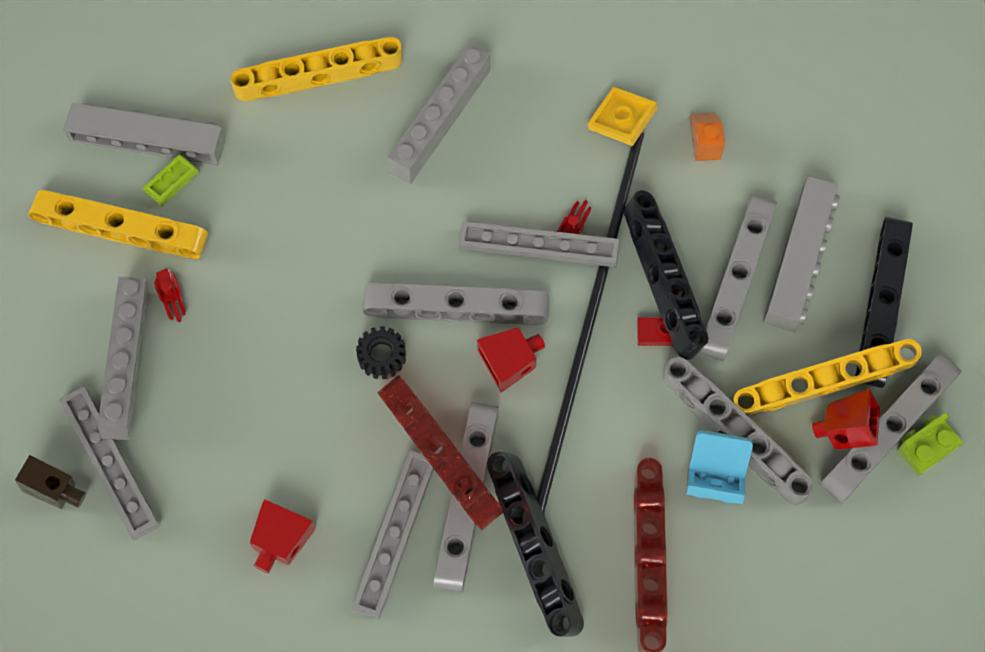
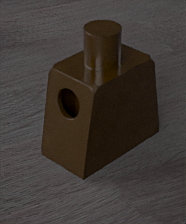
M31 455L28 456L15 479L22 492L60 509L63 508L66 502L79 508L86 496V492L75 488L72 476ZM59 485L57 489L52 490L53 487Z

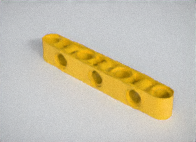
M385 37L273 60L235 70L231 75V84L238 100L251 101L371 76L400 67L403 62L402 46L397 38Z
M47 190L37 191L28 213L31 219L42 224L190 259H199L201 257L209 235L205 229L196 225ZM123 222L120 226L114 227L115 224ZM167 234H173L170 238L163 239Z
M904 339L891 344L876 346L742 388L734 395L733 403L747 416L784 408L909 369L921 357V347L919 343L912 339ZM903 348L912 350L914 358L911 360L902 358L900 350ZM849 364L857 365L861 373L858 376H850L846 372L845 367ZM800 380L807 385V389L799 393L793 390L791 384L794 381ZM743 396H747L753 400L754 405L749 409H744L739 406L738 400Z

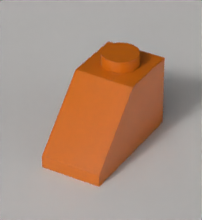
M716 113L690 114L695 161L721 160L725 147L722 121Z

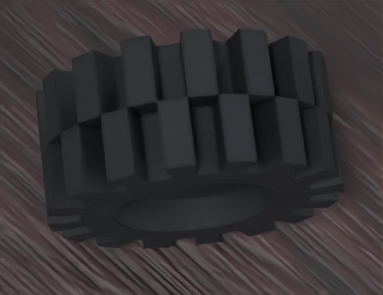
M380 326L379 331H376L375 327L371 328V333L365 331L363 333L364 338H359L358 346H356L360 368L364 369L365 374L368 376L373 374L375 379H378L379 375L382 376V379H387L388 374H391L392 377L395 376L396 370L400 372L402 364H405L406 361L405 343L403 339L401 340V335L398 332L394 334V329L390 327L386 331L385 326ZM380 344L389 346L392 350L391 356L385 361L374 360L371 356V351L375 346Z

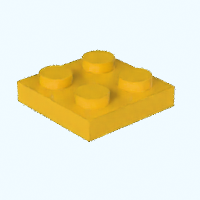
M613 86L587 123L588 128L593 132L633 146L657 111V102Z

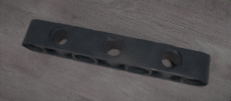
M640 190L634 194L624 208V216L674 349L680 357L691 360L708 343V333L656 200L649 192Z
M887 216L883 221L859 352L870 349L871 345L880 346L894 343L912 234V222ZM888 251L894 252L896 256L890 255ZM880 298H885L889 304L883 303ZM858 366L856 368L855 376H858L861 373ZM887 377L864 384L883 388Z
M494 452L487 461L488 472L547 626L555 636H577L581 633L584 626L583 617L533 486L518 456L505 452ZM506 460L507 466L506 469L503 471L502 466L504 461ZM524 511H526L527 518L525 522H523L522 515ZM544 563L547 564L548 568L546 575L542 571ZM565 617H567L569 621L567 630H565L563 626V620Z

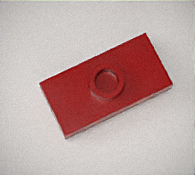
M637 317V346H673L662 317Z

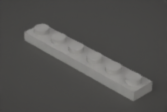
M463 221L459 249L616 267L620 239Z
M83 386L59 399L131 538L135 541L160 527L114 440L101 439L98 428L99 412L87 389Z
M409 450L354 599L352 611L380 620L433 473L436 458Z

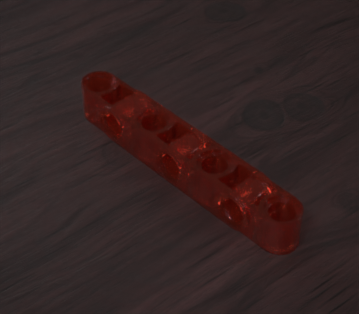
M397 375L377 392L469 517L481 530L485 529L504 513L497 500L400 375ZM442 447V450L435 454L437 449ZM473 486V490L465 495L467 489Z
M645 458L640 461L636 469L633 499L637 646L639 652H662L667 641V575L663 472L659 461L653 458ZM651 470L654 472L655 477L652 479L645 478L641 471ZM647 523L652 524L657 532L648 534L643 530L642 526ZM647 579L654 580L658 585V589L655 591L647 590L644 587L643 581ZM650 636L656 638L659 642V648L649 649L645 645L644 639Z

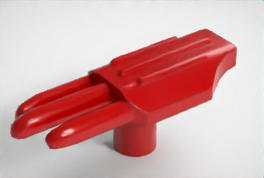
M587 200L582 203L576 216L574 213L580 202L577 201L573 205L568 216L564 217L557 232L581 235L584 223L591 212V207H588L582 220L578 222L588 204Z
M166 268L156 272L154 285L169 319L173 320L168 305L171 303L177 322H181L182 319L175 301H178L182 315H185L186 310L181 298L182 292L176 276Z

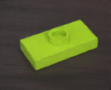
M179 154L142 189L144 193L163 207L195 178L199 171Z

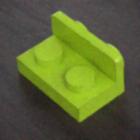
M946 412L940 417H937L936 414L932 415L922 423L923 429L918 432L913 429L901 438L904 443L897 451L918 476L936 465L964 443L946 422L950 417Z

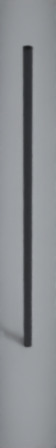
M643 132L630 148L606 238L617 239L624 214L623 211L626 207L645 135ZM608 266L598 267L539 487L537 499L543 514L546 509L608 275Z

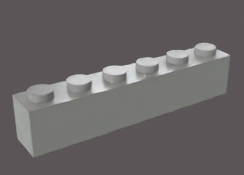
M471 44L466 46L388 156L389 173L412 184L490 72V54Z
M72 103L63 128L70 142L176 158L181 154L188 161L213 165L219 164L225 142L222 127L212 122L198 123L186 118L179 120L168 118L161 114L156 116L148 115L136 110L129 112L115 107H97L90 103Z
M807 176L763 323L795 332L799 323L804 324L808 309L803 308L805 300L810 301L814 291V286L810 285L812 277L817 278L821 263L817 262L818 255H823L827 245V240L823 239L824 233L830 232L834 219L829 217L831 210H836L840 198L839 195H836L837 184Z
M118 276L98 419L101 439L130 440L148 299L146 278Z

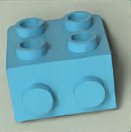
M704 430L698 431L687 474L686 495L720 500L725 503L743 504L745 476L753 448V441L745 437Z

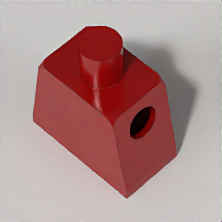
M513 328L477 340V351L500 392L505 391L536 368L537 360L534 353L545 348V343L540 334L525 339L519 328Z
M870 389L836 400L827 405L825 420L813 422V433L817 439L828 437L833 447L838 450L878 445L881 408Z
M264 499L250 539L252 548L260 552L254 567L269 574L276 560L289 565L316 528L313 521Z

